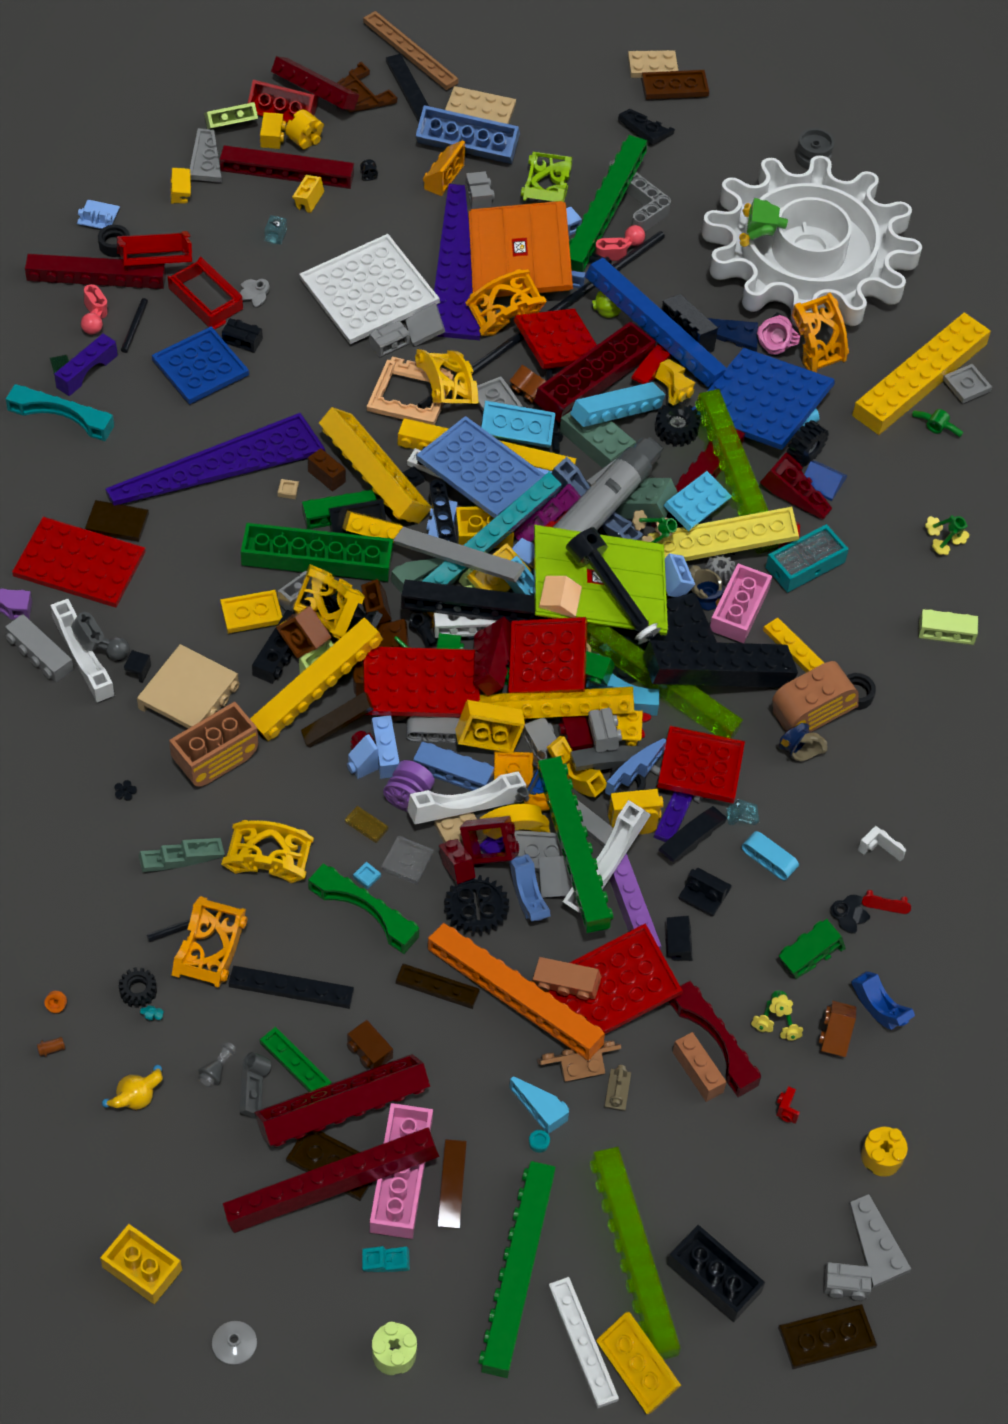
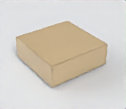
M281 479L278 497L296 499L299 481Z

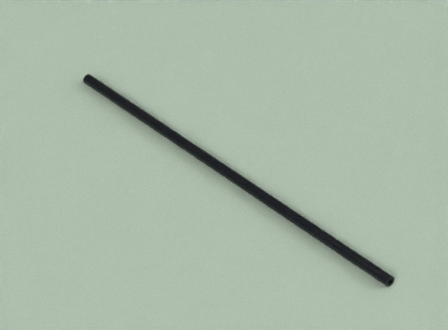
M662 231L657 232L612 266L619 271L664 239V233ZM589 281L548 311L565 310L594 289L595 286ZM519 331L471 365L474 371L472 376L523 340L524 337ZM432 394L418 403V407L425 409L431 406L433 403Z

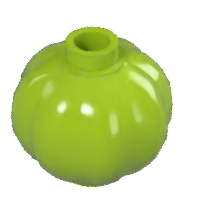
M599 290L595 298L596 300H592L593 309L597 310L604 318L618 316L621 313V309Z

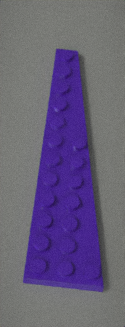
M448 184L434 292L440 298V303L436 305L438 306L446 332L437 337L480 341L479 325L469 306L465 304L470 294L473 293L470 230L465 185Z
M298 413L105 488L110 501L115 506L305 459L320 448L325 451V448L302 414Z

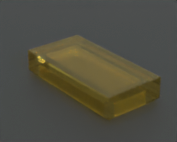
M359 806L345 818V823L375 843L388 831L386 824Z

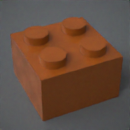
M311 606L291 615L276 627L296 658L317 649L331 638L327 628L322 624Z

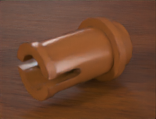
M62 1037L46 1042L40 1041L37 1044V1049L40 1056L44 1055V1057H47V1054L65 1050Z

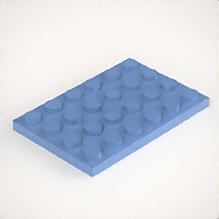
M466 416L416 454V460L493 518H496L545 475Z

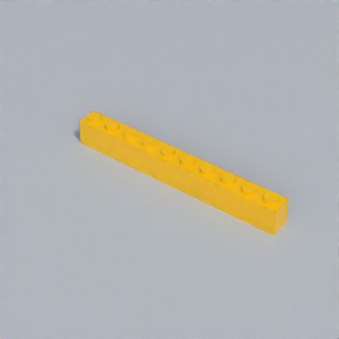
M404 418L398 432V446L411 449L416 448L422 451L423 447H427L446 432L448 428ZM500 441L534 467L553 471L555 466L568 457ZM568 457L576 465V458Z

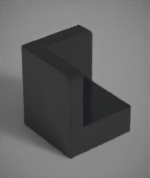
M132 650L124 665V670L138 674L139 682L143 683L151 667L150 655Z

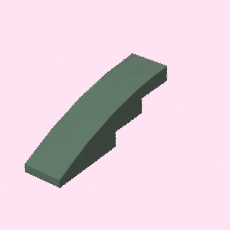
M221 838L182 840L181 844L161 845L160 850L140 851L138 856L142 872H150L204 863L224 857L225 853Z

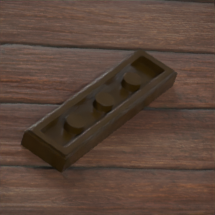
M363 692L303 728L301 731L308 747L314 746L372 711L373 706L369 695Z
M404 963L401 966L395 983L473 1009L480 992L479 988Z

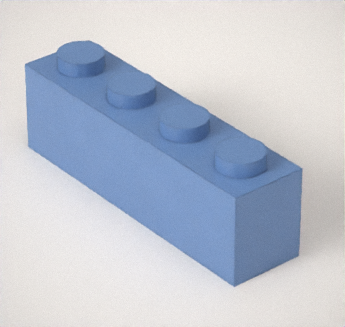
M422 741L413 759L414 762L427 768L434 778L471 791L487 785L494 778V767L490 764L473 760L469 756L456 754L452 750L442 749L432 743Z

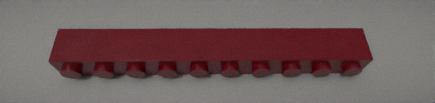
M427 1127L222 1204L227 1222L233 1232L236 1233L438 1158L439 1154L430 1129Z

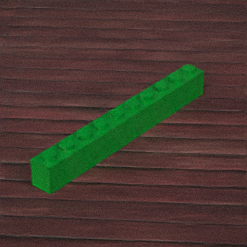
M628 135L626 141L622 142L621 150L619 153L617 152L614 164L610 165L607 177L603 178L602 186L600 189H597L594 201L590 202L588 212L583 215L582 223L578 225L575 237L571 238L569 242L571 270L584 272L589 263L590 256L596 249L597 240L602 238L647 153V140Z
M561 756L539 760L538 774L586 933L609 929L611 920H613V912L611 907L608 908L606 904L608 903V896L606 891H602L603 880L601 874L597 875V860L592 858L591 855L593 854L592 844L587 842L586 839L588 838L587 828L582 826L581 823L583 822L581 810H577L576 807L578 806L577 796L572 794L571 791L573 790L571 778H567V764L562 762Z
M530 1161L529 1168L524 1169L522 1180L526 1181L525 1187H520L517 1200L521 1201L520 1208L515 1207L513 1220H516L515 1228H510L508 1240H511V1246L505 1249L503 1260L507 1261L506 1267H501L498 1280L502 1281L501 1288H496L493 1300L497 1301L496 1309L491 1308L488 1322H492L491 1330L486 1329L484 1343H487L486 1351L481 1350L478 1364H482V1373L508 1379L556 1166Z

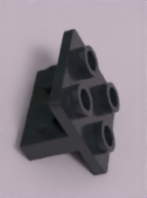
M700 868L696 870L691 869L679 899L710 916H714L731 890L732 885Z

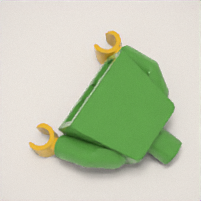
M754 198L752 204L746 203L742 210L744 216L749 217L747 233L749 234H740V245L746 247L749 245L750 239L754 240L766 235L772 236L777 227L786 229L788 219L779 217L780 208L771 204L767 200L763 201Z

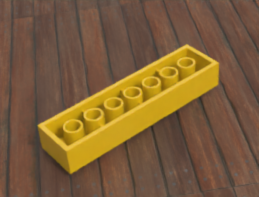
M331 407L319 422L323 428L322 431L333 439L332 443L343 451L342 455L353 463L352 467L363 475V480L372 485V490L383 498L384 504L393 510L392 514L397 519H404L409 523L419 524L429 513L430 509H432V506L353 414Z

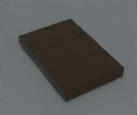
M95 500L85 529L110 537L139 542L149 510L120 504L114 506L109 502Z

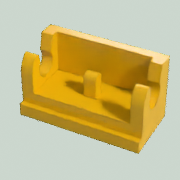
M172 167L171 204L187 203L188 199L180 197H190L191 195L190 169Z
M310 175L304 177L292 196L299 210L302 208V204L305 206L307 213L313 211L324 193L321 177Z

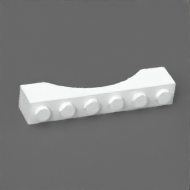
M69 599L50 605L52 618L96 703L113 697V683L106 669L100 664L93 651H87L82 647L72 631L71 625L77 615Z
M518 771L500 775L487 785L463 794L442 795L429 790L412 793L409 797L407 811L414 824L522 802L517 801L515 795L519 793L517 789L521 786L526 787V783Z
M629 800L618 815L612 833L596 859L598 864L597 875L601 874L603 880L602 890L651 816V814ZM572 887L563 902L580 913Z

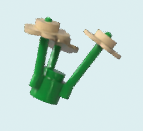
M643 510L634 512L632 522L637 531L644 529L646 522H656L657 525L655 531L659 533V537L653 539L650 535L643 536L642 541L657 543L671 536L677 530V522L673 518H647Z

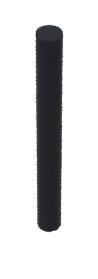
M142 298L121 347L123 353L128 352L148 303L146 298Z
M212 911L210 913L214 917H216L218 911ZM190 919L147 934V939L151 942L188 929Z

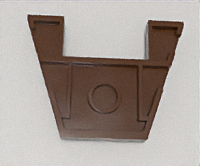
M359 62L355 69L349 71V75L346 78H342L337 82L341 86L359 94L355 109H346L348 112L395 104L398 98L389 89L375 96L359 80L370 75V70L362 62Z

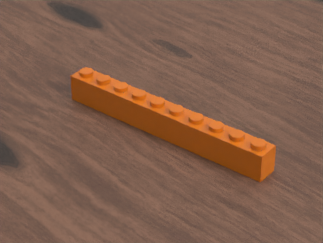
M443 923L428 937V950L588 1061L604 1045L605 1033L600 1027L594 1026L584 1016L572 1011L568 1005L556 1000L549 992H544L534 982L522 977L518 971L506 966L502 960L490 955L486 949L474 944L470 938L462 936L454 927H449Z

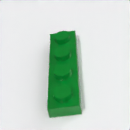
M276 1027L260 1039V1044L309 1092L332 1084Z

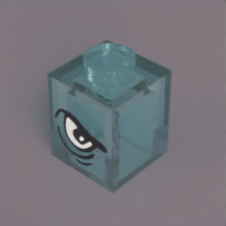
M270 215L265 227V241L281 245L287 232V219Z

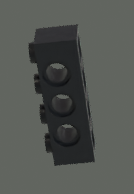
M286 610L277 626L295 614V612ZM277 628L274 629L252 664V675L271 684L275 682L276 678H280L284 665L290 662L293 653Z

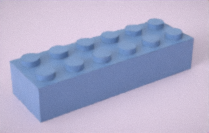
M425 105L423 106L416 132L418 143L446 149L448 146L463 140L465 141V154L509 164L513 162L520 136L519 126Z

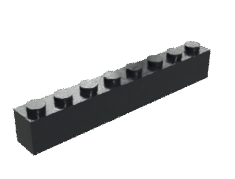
M407 579L404 581L401 594V609L496 621L505 617L511 623L512 621L552 619L535 616V596Z

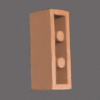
M539 957L533 981L543 991L554 990L564 996L572 994L577 995L580 999L588 1000L589 998H596L602 976L599 969Z
M691 1032L676 1040L673 1054L704 1100L707 1102L724 1093L726 1080L694 1033Z

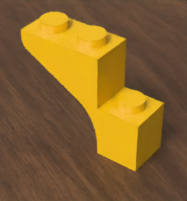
M667 359L660 363L655 378L667 386L668 402L676 405L693 395L695 382L683 375L686 368Z

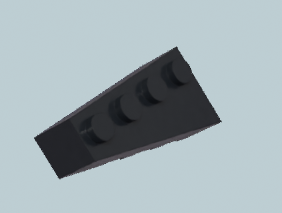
M681 294L663 300L662 311L709 353L713 352L718 327Z

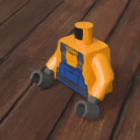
M540 750L537 752L538 755L533 757L534 763L538 764L539 760L547 759V753L544 750ZM537 768L528 788L521 786L517 789L519 793L515 795L517 801L524 800L525 804L539 806L541 811H547L549 807Z

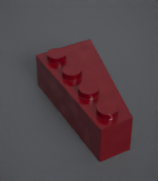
M505 617L474 634V683L487 696L503 688L508 671L506 665L510 662L511 623Z

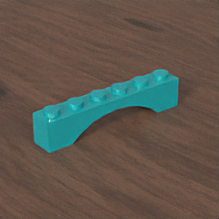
M15 384L6 397L7 410L23 416L37 413L61 415L79 424L89 437L102 441L107 440L114 428L113 415L108 412L61 399L58 396H52L26 386Z

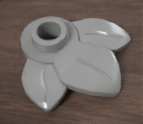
M249 279L241 283L243 289L240 294L243 301L252 299L254 307H259L266 300V294L270 288L269 282L266 279Z

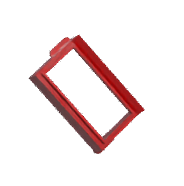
M188 231L170 234L116 236L117 254H120L123 259L124 266L192 262V243L188 239L190 237ZM182 251L184 254L127 258V254Z
M201 256L197 262L172 276H167L168 288L208 327L212 326L214 330L226 324L225 319L243 310L242 295ZM204 272L232 300L211 311L183 283Z

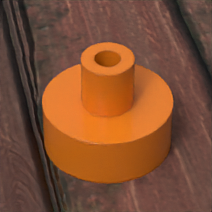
M51 991L45 998L44 1004L50 1012L59 1013L66 1006L67 998L60 991Z

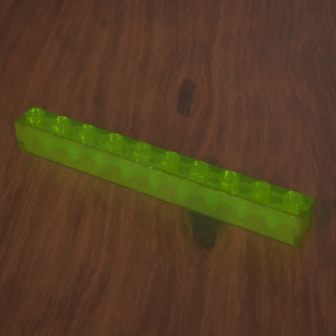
M715 389L699 393L698 399L695 402L696 409L701 413L702 424L707 428L708 439L713 443L714 454L719 458L720 469L725 473L726 484L731 488L732 499L737 503L739 516L769 511L720 390ZM779 544L755 548L757 554L777 550Z
M587 623V643L594 651L602 656L611 658L617 667L649 689H659L660 697L715 735L732 739L737 734L743 722L742 718L694 685L652 684L643 658L644 650L609 626Z
M619 1147L596 1151L593 1153L590 1167L592 1173H596L598 1178L596 1180V1187L599 1193L602 1192L604 1198L602 1200V1207L604 1212H608L610 1218L608 1219V1227L610 1232H614L616 1238L614 1239V1247L616 1252H620L622 1258L620 1266L622 1272H626L628 1278L626 1280L627 1290L633 1294L632 1306L634 1313L639 1314L640 1321H638V1324L663 1360L677 1357L681 1347Z

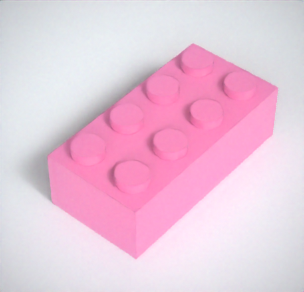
M738 563L712 616L710 624L712 632L744 643L770 589L772 576Z

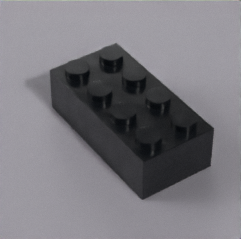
M699 1225L669 1255L667 1265L733 1322L761 1294L765 1285V1281Z

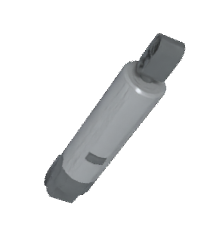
M651 437L648 439L641 438L633 447L626 448L561 517L553 528L582 532L594 527L598 530L652 472V466L661 457V452L664 448ZM534 559L529 564L532 569H534Z

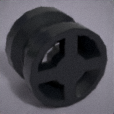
M368 159L360 164L364 180L371 181L377 178L378 170L375 161Z

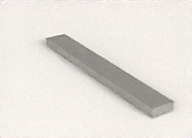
M402 527L393 540L396 545L516 583L525 570L523 564L406 527Z

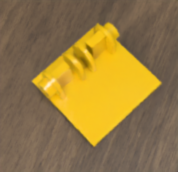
M634 710V713L613 714L617 715L618 726H616V729L621 730L622 740H626L628 746H636L637 741H641L643 711Z

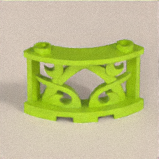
M533 152L532 155H529L528 165H531L525 187L521 189L523 201L533 198L565 202L568 190L566 180L570 179L573 157ZM538 158H549L550 166L546 167L544 160H542L543 165L539 166L537 164ZM553 159L565 160L553 164ZM550 174L552 182L557 185L550 186L545 190L537 182Z

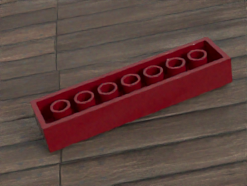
M630 321L537 388L534 402L545 411L554 412L555 419L560 423L561 418L572 411L575 400L600 394L633 370L654 349L656 341Z
M411 1054L254 1113L262 1137L270 1146H280L288 1139L302 1138L307 1132L312 1130L321 1131L326 1128V1125L342 1123L347 1117L353 1115L355 1117L361 1116L366 1113V1110L382 1108L386 1105L385 1103L390 1101H401L406 1098L405 1096L412 1093L420 1094L425 1091V1088L431 1086L424 1063Z

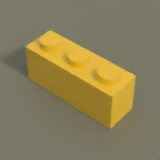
M347 511L342 528L346 531L365 536L394 540L403 526L398 523Z

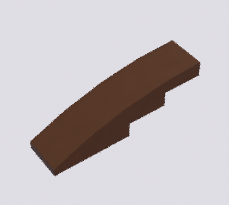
M445 1139L438 1226L460 1228L467 1141Z

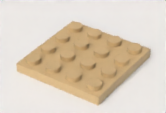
M454 86L445 110L509 124L516 106V99Z

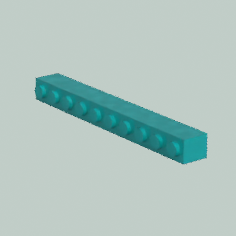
M549 471L463 546L489 553L560 492L562 484ZM444 561L422 581L452 585L469 568Z

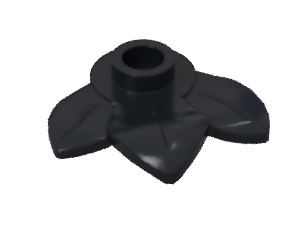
M849 895L844 900L835 901L831 906L832 916L838 919L840 927L849 933H856L857 924H863L870 919L868 912L860 907L863 897L858 895ZM837 909H843L844 913H839Z

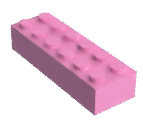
M391 1103L384 1143L429 1127L431 1132L433 1109ZM425 1162L377 1180L370 1218V1233L413 1239Z

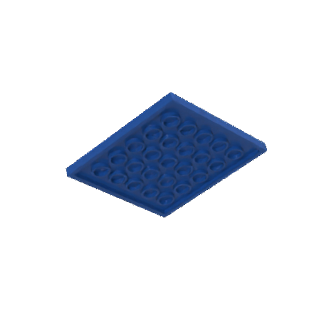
M743 348L729 364L724 374L713 383L692 410L696 409L698 411L697 414L700 415L701 421L720 428H724L728 424L745 433L747 438L782 450L834 386L835 379Z

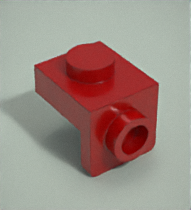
M788 1086L786 1092H781L777 1103L780 1106L776 1116L785 1122L796 1124L800 1112L790 1108L796 1089Z

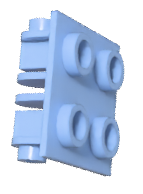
M87 200L84 208L78 210V216L80 217L77 224L98 229L112 225L120 206Z

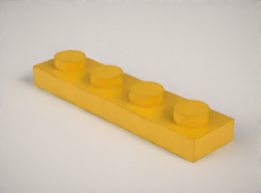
M778 617L764 626L763 631L776 644L788 645L794 662L806 673L824 664Z

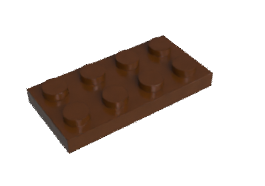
M705 70L642 72L641 79L646 99L709 96Z

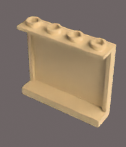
M180 644L137 697L138 709L145 712L147 708H150L189 729L218 712L222 706L227 704L229 696L232 692L235 693L239 687L238 673Z

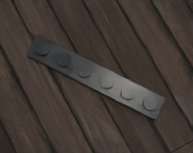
M234 965L228 983L230 988L350 1009L354 993V987Z

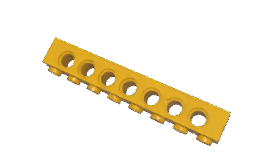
M633 687L585 689V692L502 693L490 696L483 694L480 695L479 700L482 703L522 709L524 719L588 715L589 711H600L604 708H610L612 714L634 713Z

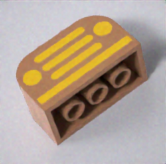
M830 661L783 685L773 696V714L786 732L800 723L809 724V731L812 732L857 708L859 693L839 664L835 661Z
M234 701L170 739L171 757L195 786L207 785L244 763L254 754L258 747L257 727Z

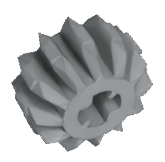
M723 554L721 557L716 555L714 558H709L705 569L717 573L722 583L726 585L736 565L734 561H731V557L725 558Z

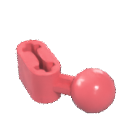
M632 225L625 231V238H601L596 242L595 254L609 257L612 261H618L627 255V249L630 246H639L644 242L645 231L641 226Z
M90 284L84 287V304L90 313L82 317L80 324L85 333L94 335L100 332L103 326L102 319L107 316V299L98 286Z

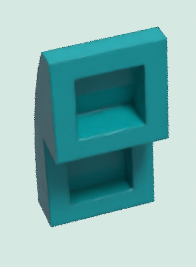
M384 1246L362 1249L363 1271H409V1248L407 1246L385 1249Z

